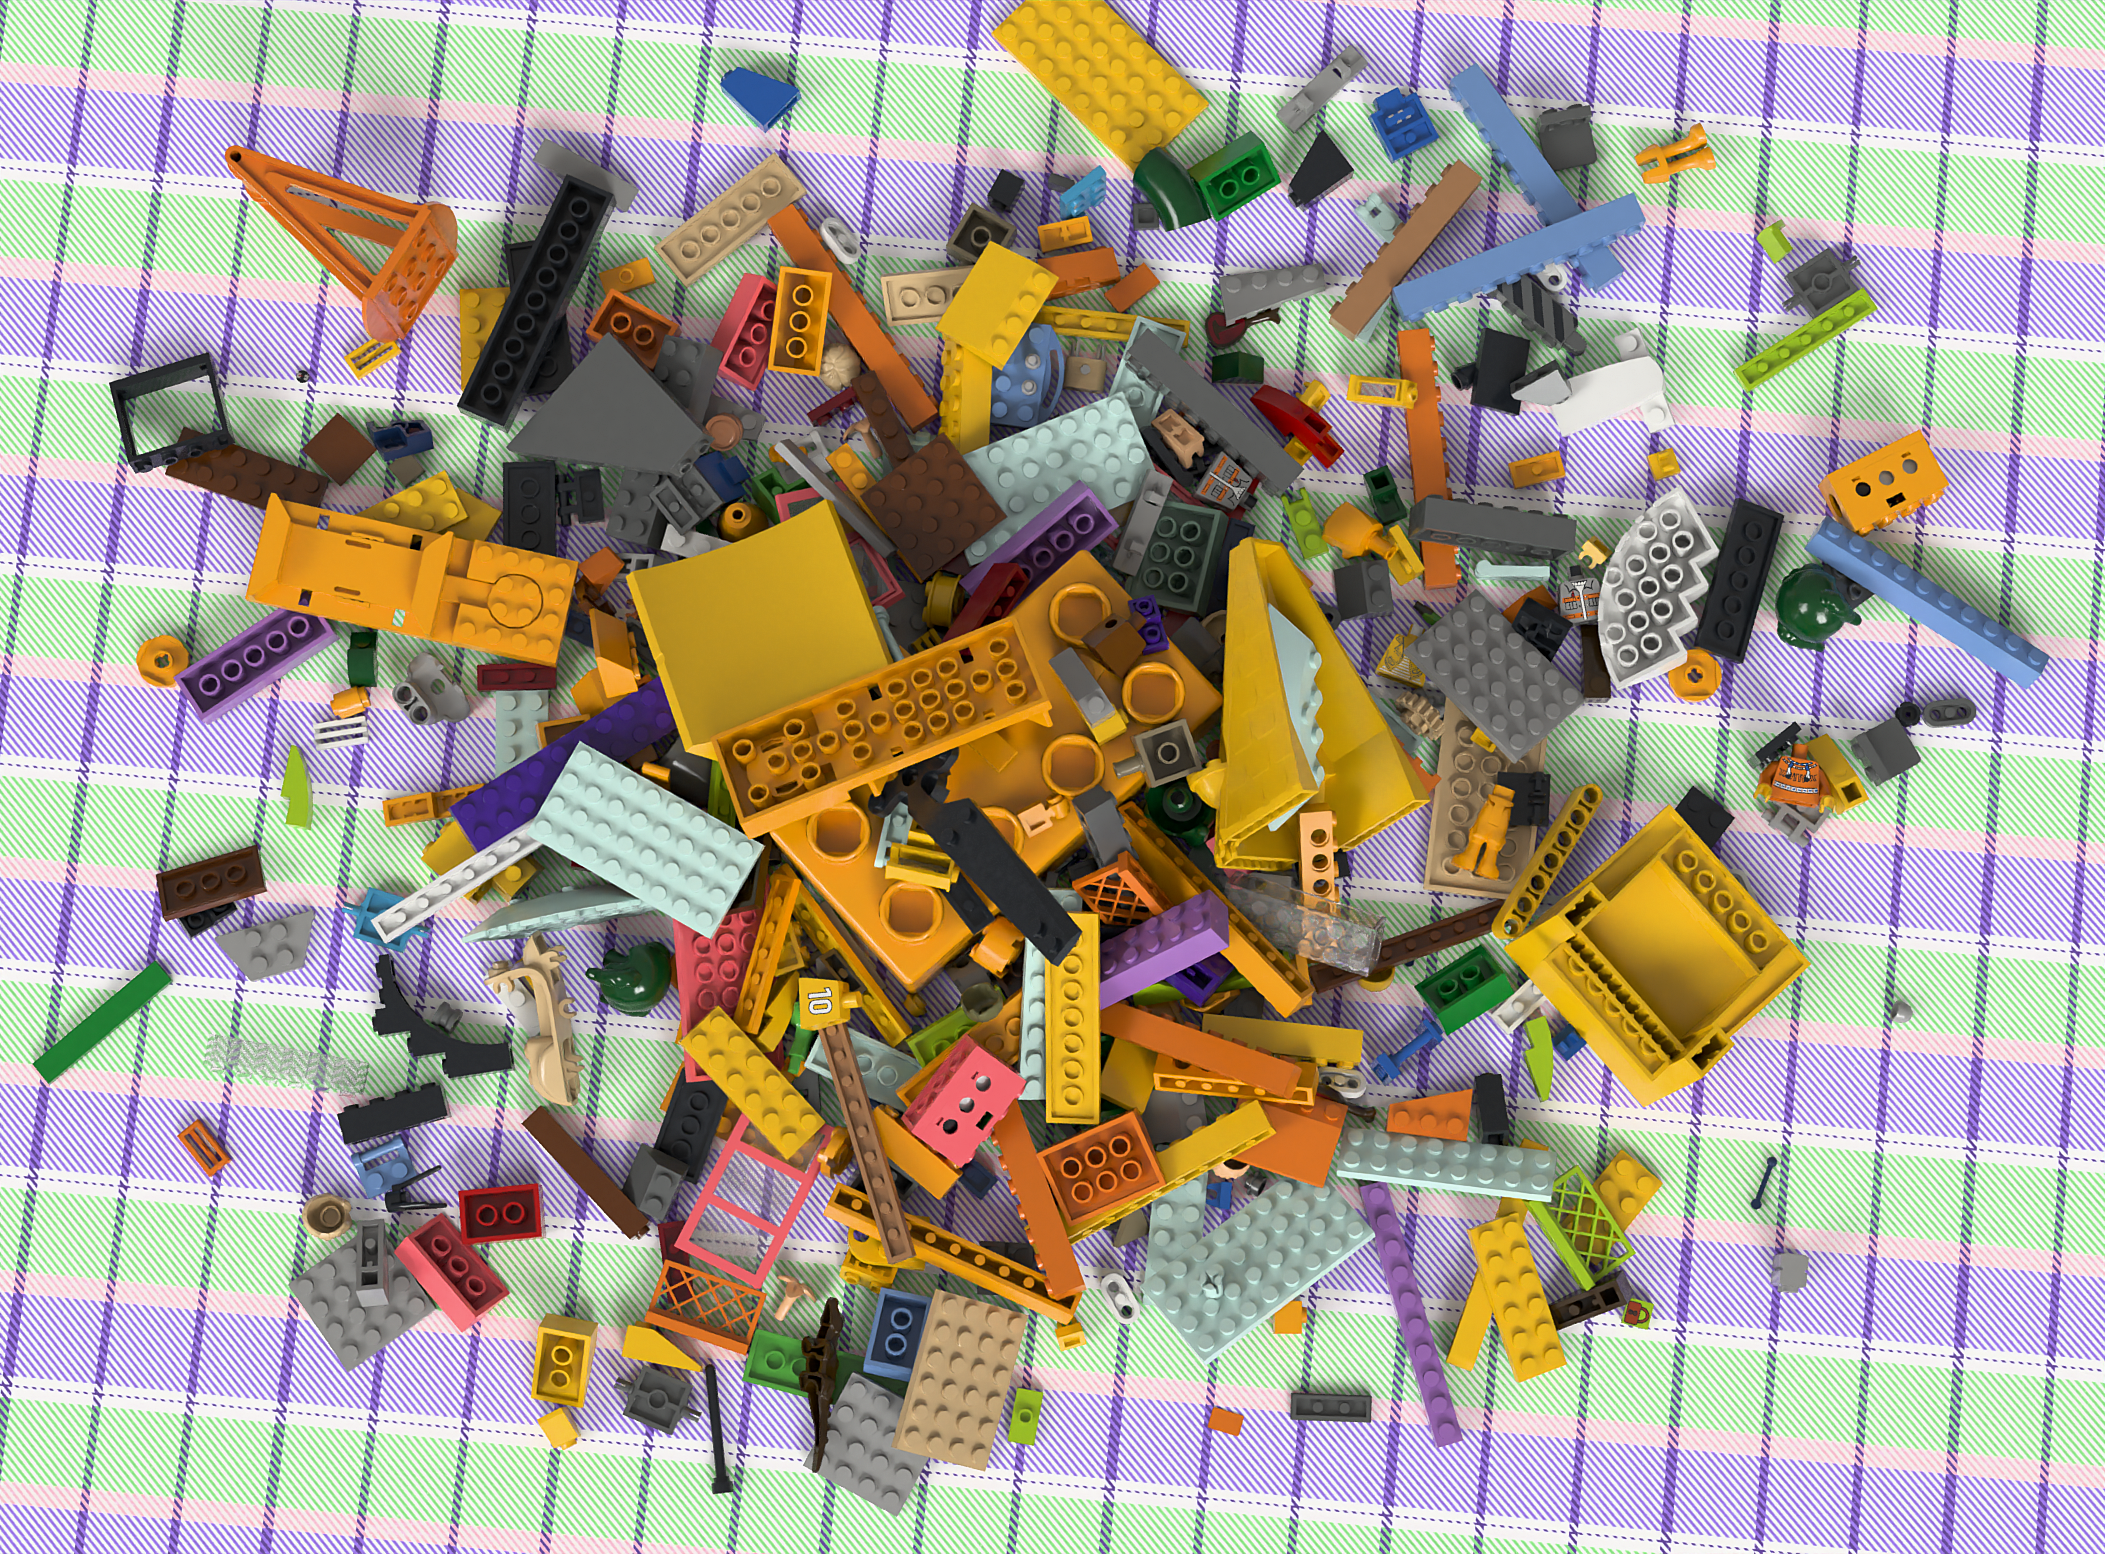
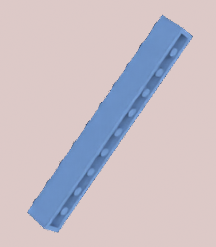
M1475 63L1450 80V89L1448 90L1450 96L1456 103L1460 102L1465 109L1463 113L1470 123H1475L1479 129L1478 134L1485 144H1490L1494 150L1492 153L1496 161L1500 165L1504 164L1509 171L1507 175L1510 181L1515 186L1519 185L1523 191L1522 196L1529 206H1534L1538 212L1537 218L1540 223L1546 227L1583 213L1479 65ZM1603 244L1594 246V250L1588 254L1579 256L1577 253L1569 256L1568 260L1569 264L1574 269L1578 268L1583 275L1581 280L1587 289L1590 290L1592 288L1595 294L1621 278L1624 269L1612 252Z
M1633 192L1392 288L1391 296L1402 322L1410 320L1411 323L1423 319L1425 317L1424 314L1433 310L1435 313H1439L1448 309L1449 304L1456 301L1459 304L1471 300L1474 294L1481 291L1483 294L1490 293L1496 290L1497 285L1506 282L1509 285L1519 281L1522 275L1529 272L1531 275L1542 272L1546 269L1545 266L1549 264H1563L1569 260V256L1578 253L1579 256L1588 254L1594 250V246L1600 244L1608 246L1618 240L1617 237L1625 234L1627 237L1636 235L1642 231L1641 228L1644 226L1646 219Z
M1826 516L1813 531L1804 550L1834 567L1839 572L2026 690L2041 676L2050 658L2045 652L1829 516Z

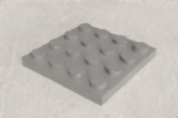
M357 1235L288 1284L347 1372L355 1369L437 1310L417 1279L394 1254L396 1248L387 1235L386 1245L389 1273V1304L361 1306L356 1293Z
M854 1370L831 1412V1417L828 1419V1424L831 1426L827 1432L829 1441L826 1444L822 1465L817 1474L897 1517L929 1457L891 1447L905 1397ZM814 1445L802 1465L812 1470Z

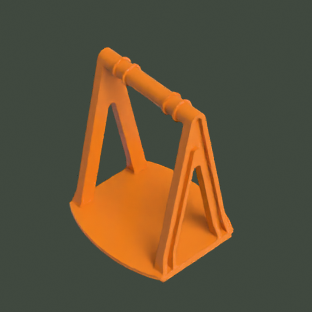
M238 145L230 146L225 152V160L229 170L237 179L242 181L247 193L255 202H258L362 302V320L368 335L382 343H390L398 340V338L404 340L459 256L456 251L458 226L453 211L438 201L426 202L423 205L413 204ZM289 187H296L407 224L409 227L405 232L289 193L287 190ZM322 226L394 250L379 273L373 275Z

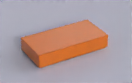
M1143 262L1104 293V297L1117 313L1123 314L1156 288L1160 281Z

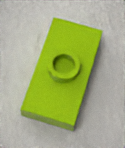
M1017 1388L1008 1441L1034 1446L1044 1392Z

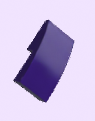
M1154 594L1128 601L1130 614L1132 615L1134 611H1137L1147 620L1145 625L1138 631L1139 635L1146 642V647L1142 651L1143 656L1169 649V642L1161 622V614Z

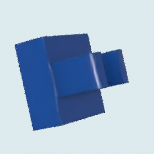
M1568 1024L1551 1039L1552 1046L1566 1061L1587 1044L1571 1024Z
M1232 1182L1208 1184L1207 1189L1215 1190L1217 1197L1214 1200L1206 1199V1204L1221 1210H1230Z

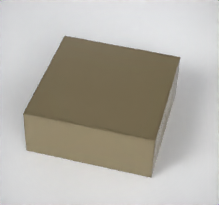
M412 455L398 458L388 466L405 488L426 472Z

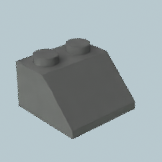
M1386 559L1359 562L1333 570L1341 622L1392 616L1394 607L1388 561Z
M641 1143L622 1191L638 1210L663 1221L672 1210L690 1165Z

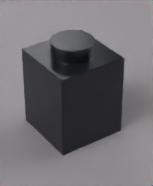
M1002 169L987 194L988 202L991 203L990 207L1000 213L1006 211L1011 214L1025 189V180Z

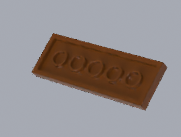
M183 426L177 443L205 434ZM235 444L228 445V447L222 450L215 449L205 452L199 457L179 460L176 464L168 465L165 472L167 477L266 511L271 493H276L281 500L319 508L330 482L328 477Z

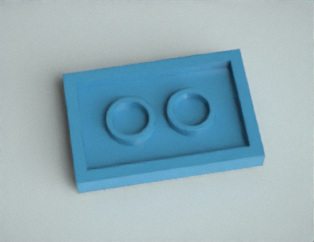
M1101 165L1059 197L1060 219L1062 221L1083 217L1088 208L1091 206L1095 208L1105 200L1107 172Z

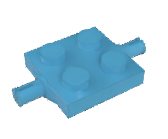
M369 887L366 898L360 906L345 901L343 906L353 910L342 908L343 913L356 916L357 925L352 936L353 938L400 953L405 952L408 940L413 934L428 939L429 934L420 930L430 933L431 928L417 924L387 944L384 943L371 920L405 898Z

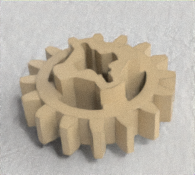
M1404 691L1394 702L1397 706L1396 710L1401 713V721L1414 734L1418 736L1421 734L1424 738L1428 737L1431 741L1433 739L1436 741L1444 733L1446 728L1443 726L1445 723L1439 719L1440 712L1425 697H1418L1417 694L1412 695L1410 691H1407V693Z

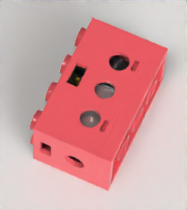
M965 1033L902 1115L901 1119L913 1134L962 1168L965 1163H969L976 1153L975 1149L981 1141L984 1142L989 1138L992 1133V1127L997 1120H1002L1009 1110L1008 1106L1013 1099H1017L1022 1095L1027 1081L1014 1067Z

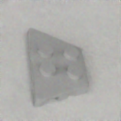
M314 910L220 935L215 937V941L251 982H256L304 968L307 957L306 950L310 943V932L316 914Z

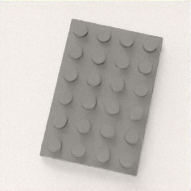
M1475 589L1411 643L1403 653L1516 764L1582 706L1587 699H1584L1583 694L1532 644L1519 635L1511 626L1512 624Z

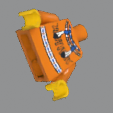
M1793 744L1791 757L1781 756L1778 761H1771L1760 773L1758 785L1753 794L1754 799L1757 798L1758 794L1763 795L1765 803L1771 800L1809 808H1815L1819 805L1820 801V813L1824 812V807L1826 806L1832 809V813H1835L1837 804L1836 799L1832 796L1831 787L1826 775L1819 768V763L1807 760L1809 746L1804 744Z

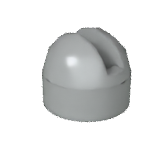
M1897 1000L1891 1009L1890 1020L1898 1023L1908 1022L1913 1016L1911 1006Z

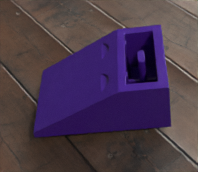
M1217 952L1164 980L1201 1008L1234 970L1235 966L1224 955Z

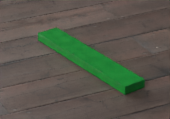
M157 961L152 962L32 1063V1065L46 1082L51 1085L170 985L173 980Z

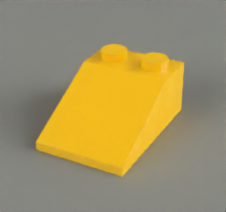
M546 1313L538 1327L531 1391L532 1399L578 1408L584 1407L596 1349L598 1322Z

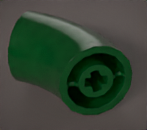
M1160 146L1150 150L1143 157L1134 172L1133 186L1153 205L1165 232L1212 218L1206 200L1195 180L1170 152Z

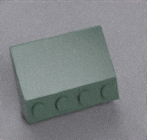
M1165 500L1136 576L1128 575L1124 590L1133 600L1154 594L1158 608L1205 618L1229 517L1221 510ZM1146 501L1147 503L1155 505V503Z

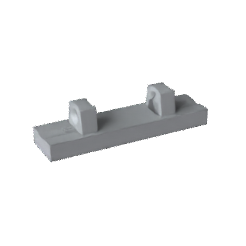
M1349 45L1276 113V117L1295 134L1368 65V62ZM1335 68L1341 73V78L1333 71Z
M1147 469L1109 567L1130 576H1136L1174 480L1173 478L1152 469ZM1145 501L1153 502V503H1155V505H1152V504L1147 503V502H1145Z

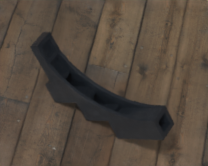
M390 954L378 955L379 962L375 963L377 977L382 979L383 987L379 989V998L381 1004H385V1008L375 1009L376 1016H372L373 1030L378 1032V1036L383 1038L410 1033L411 1037L407 1038L408 1052L413 1053V1057L417 1059L445 1055L446 1059H442L444 1075L448 1074V1078L451 1080L515 1071L512 1044L509 1042L498 1044L464 1042L448 1037L427 1024L412 1009L403 996L396 981L393 956Z

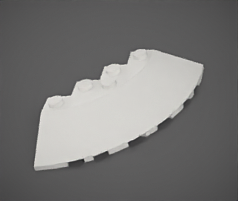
M1681 485L1660 497L1635 520L1615 548L1603 578L1598 606V633L1602 655L1617 691L1662 675L1687 662L1688 653L1679 637L1697 628L1698 618L1689 603L1707 595L1709 584L1700 569L1718 560L1719 549Z

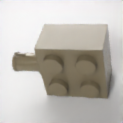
M972 202L946 244L947 254L959 260L958 266L975 265L989 241L1010 249L1017 237V227Z
M1185 718L1130 736L1135 749V756L1112 763L1118 779L1141 771L1148 788H1153L1193 772L1203 770Z

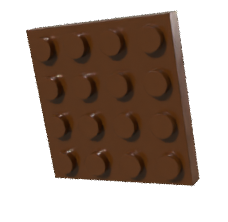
M945 432L941 433L860 495L861 499L923 581L1008 517Z

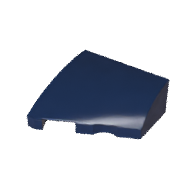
M423 420L391 421L388 427H375L374 421L366 422L369 435L384 462L434 449L432 431Z

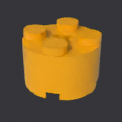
M998 915L996 920L983 930L982 935L985 936L981 943L975 944L969 956L973 958V961L999 978H1002L1009 971L1005 966L1007 964L1010 965L1012 962L1015 963L1024 949L1025 936L1010 920Z

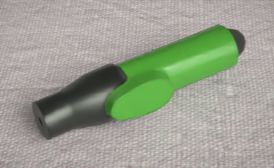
M1419 601L1413 606L1430 625H1434L1442 618L1430 607Z

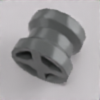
M444 1001L434 1014L431 1024L436 1027L441 1026L446 1033L451 1034L459 1024L463 1012L459 1009H452L450 1004Z

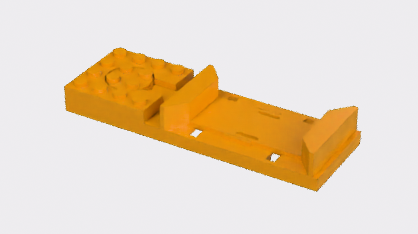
M271 493L245 599L249 602L557 668L575 590L574 584L577 581L579 562L476 539L473 542L455 538L454 532L450 531L441 535L279 499L276 493ZM319 516L329 518L327 531L317 529ZM413 536L423 538L420 551L410 549ZM302 589L312 591L309 607L299 605ZM396 609L406 611L402 627L392 625Z
M1014 614L713 735L710 738L740 825L750 840L851 799L848 790L868 783L874 796H879L889 774L1022 720L1029 719L1046 727L1053 726L1047 711L1052 709V706ZM969 647L974 661L964 664L959 651ZM878 684L882 698L872 701L868 688ZM993 714L996 715V717H993L991 719H985L986 717L991 716ZM901 751H903L904 753L899 756L893 757L894 754H897Z

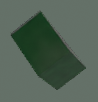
M1241 351L1212 356V383L1264 384V358Z

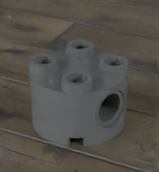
M971 950L944 968L961 995L967 988L985 982L990 983L992 987L997 984L1003 992L1002 987L993 974L973 961V958L969 956Z

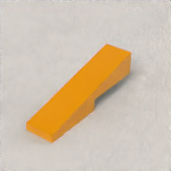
M486 783L440 792H425L382 801L385 826L393 827L451 818L452 815L448 808L483 787Z

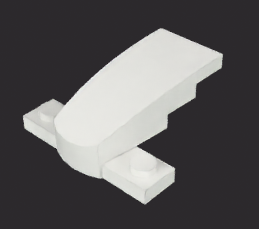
M1635 328L1614 337L1623 362L1598 368L1568 379L1571 384L1572 395L1565 402L1551 406L1562 437H1567L1587 427L1592 428L1613 417L1617 418L1639 406L1650 434L1676 425L1665 395L1666 381L1664 373L1658 363L1651 358L1640 328Z

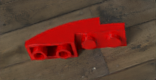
M1264 384L1249 399L1285 437L1292 432L1327 469L1345 452L1328 434L1332 426L1312 408L1292 395Z

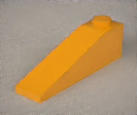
M598 667L588 671L570 689L580 714H590V719L629 695L623 694L607 698ZM650 744L625 761L633 769H640L643 767L644 762L653 763L659 760L653 745Z

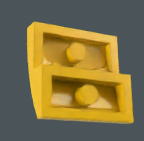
M457 487L456 491L469 518L437 534L444 535L450 531L454 532L455 538L475 542V539L487 541L488 537L493 534L503 512Z

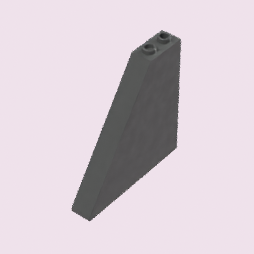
M607 332L506 448L524 457L681 478L683 474L691 470L693 463L699 456L708 451L710 444L715 438L620 337Z

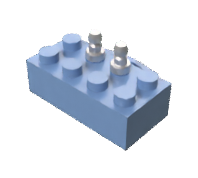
M1031 323L1002 371L993 366L990 425L1027 430L1047 422L1054 412L1062 393L1065 371L1062 349L1051 325ZM1051 350H1056L1059 360L1057 389L1050 406L1043 408L1042 403L1047 395L1051 381L1049 353Z

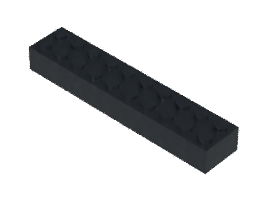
M566 174L459 399L457 408L461 414L507 434L509 433L617 204L614 194Z

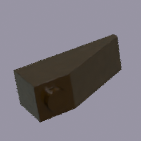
M1580 625L1581 693L1583 698L1587 699L1585 703H1607L1611 699V677L1602 655L1598 625Z
M1623 1270L1602 1277L1588 1291L1580 1288L1548 1304L1556 1331L1628 1304L1634 1292Z

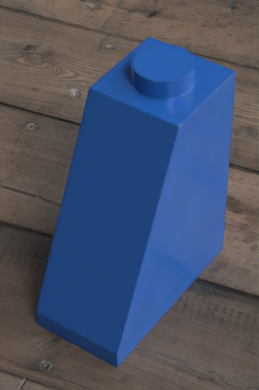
M741 67L725 73L720 83L722 93L764 133L774 126L801 99L800 90L797 87Z

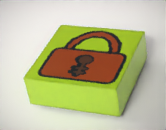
M1631 1298L1624 1307L1621 1323L1648 1330L1654 1304Z

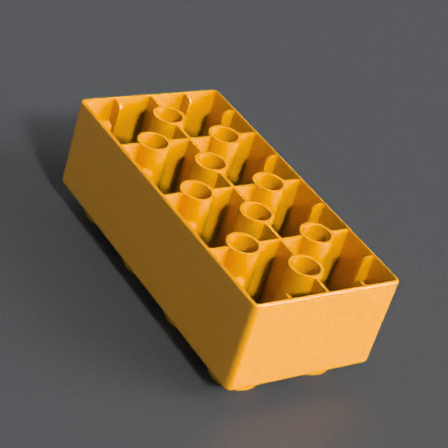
M1087 550L1078 551L1007 616L1009 617L1014 614L1016 616L1052 706V709L1047 711L1053 726L1046 727L1025 719L997 730L996 732L1018 752L1000 773L967 743L960 745L958 759L950 768L951 775L947 776L946 788L950 792L944 803L965 798L974 800L1040 881L1041 877L1047 878L1048 871L1054 872L1087 842L1071 800L1099 784L1106 792L1110 790L1118 802L1115 806L1117 809L1131 800L1133 801L1145 790L1147 783L1141 771L1118 779L1113 769L1112 763L1135 756V749L1130 736L1185 718L1193 742L1196 744L1220 722L1223 696L1167 637L1169 649L1145 656L1141 652L1123 679L1110 673L1105 668L1097 683L1116 709L1121 708L1129 723L1125 724L1127 732L1099 747L1064 685L1048 662L1060 654L1064 647H1072L1079 658L1083 653L1101 664L1080 639L1110 614L1115 613L1126 620L1131 616L1128 601L1133 599ZM993 714L991 716L986 717L985 719H991L993 717H996V715ZM899 770L889 774L886 782L894 780ZM868 783L850 790L851 799L770 831L771 837L784 856L821 897L828 902L831 908L906 991L912 995L919 994L945 970L946 966L957 960L983 936V930L975 936L972 934L937 887L895 878L886 879V866H883V868L874 867L885 817L880 818L869 811L868 800L873 792ZM1053 793L1062 794V796L1066 797L1070 804V813L1060 819H1056L1055 816L1049 817L1053 826L1029 838L1016 811L1038 800L1045 807L1047 803L1046 798ZM936 844L935 851L946 853L938 844ZM887 848L886 855L890 856L891 848ZM903 864V865H905V866L914 867V868H919V869H923V870H928V871H933V872H934V870H929V869H924V868H920V867H915V866ZM960 868L961 874L995 918L998 915L1005 916Z

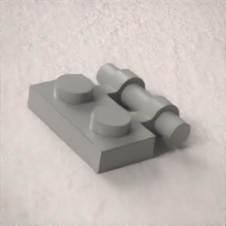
M1772 801L1771 803L1780 808L1778 812L1774 814L1769 809H1766L1761 817L1769 822L1768 826L1774 830L1777 828L1787 835V839L1793 844L1796 842L1804 848L1810 839L1802 834L1803 831L1807 828L1815 834L1831 811L1824 807V812L1820 813V803L1815 808ZM1786 814L1799 822L1796 828L1782 820Z

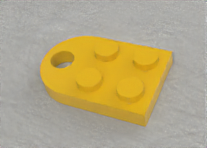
M913 1215L930 1223V1217ZM849 1227L847 1244L851 1253L859 1261L870 1265L924 1271L926 1261L915 1256L893 1265L888 1264L881 1241L868 1236L865 1242H858L853 1235L856 1230Z

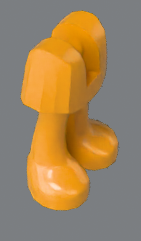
M1701 123L1691 126L1689 135L1686 138L1661 147L1654 143L1634 157L1638 166L1658 160V167L1641 174L1644 184L1665 183L1669 181L1670 175L1692 168L1704 170L1716 168L1712 150L1710 147H1706L1707 138ZM1701 149L1695 154L1687 156L1685 158L1675 160L1667 163L1666 161L1667 158H1670L1672 156L1692 150Z

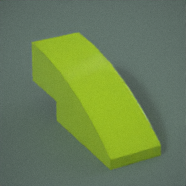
M291 745L280 795L285 800H290L285 824L289 827L311 831L313 818L311 778L301 749Z
M1546 1016L1523 1024L1531 1049L1522 1052L1540 1103L1548 1100L1553 1076V1046Z

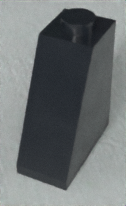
M1324 130L1319 132L1288 187L1289 195L1287 197L1290 203L1295 208L1299 207L1302 212L1350 180L1354 174L1352 166Z
M1483 1073L1480 1076H1475L1474 1097L1479 1143L1508 1146L1510 1128L1502 1075Z

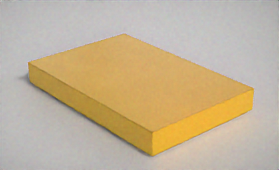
M1114 1037L1101 1071V1098L1126 1110L1137 1107L1140 1115H1142L1154 1086L1153 1071L1158 1053Z

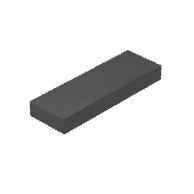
M1291 1393L1290 1420L1371 1423L1372 1396Z

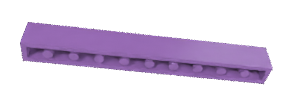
M1376 1182L1362 1186L1358 1190L1368 1224L1375 1232L1374 1244L1434 1446L1439 1448L1463 1441L1387 1182Z

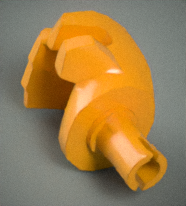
M1347 501L1337 507L1323 523L1324 529L1321 539L1332 547H1339L1342 550V557L1346 560L1352 559L1355 556L1365 557L1372 551L1381 555L1386 560H1390L1397 550L1394 544L1382 538L1384 527L1378 520Z

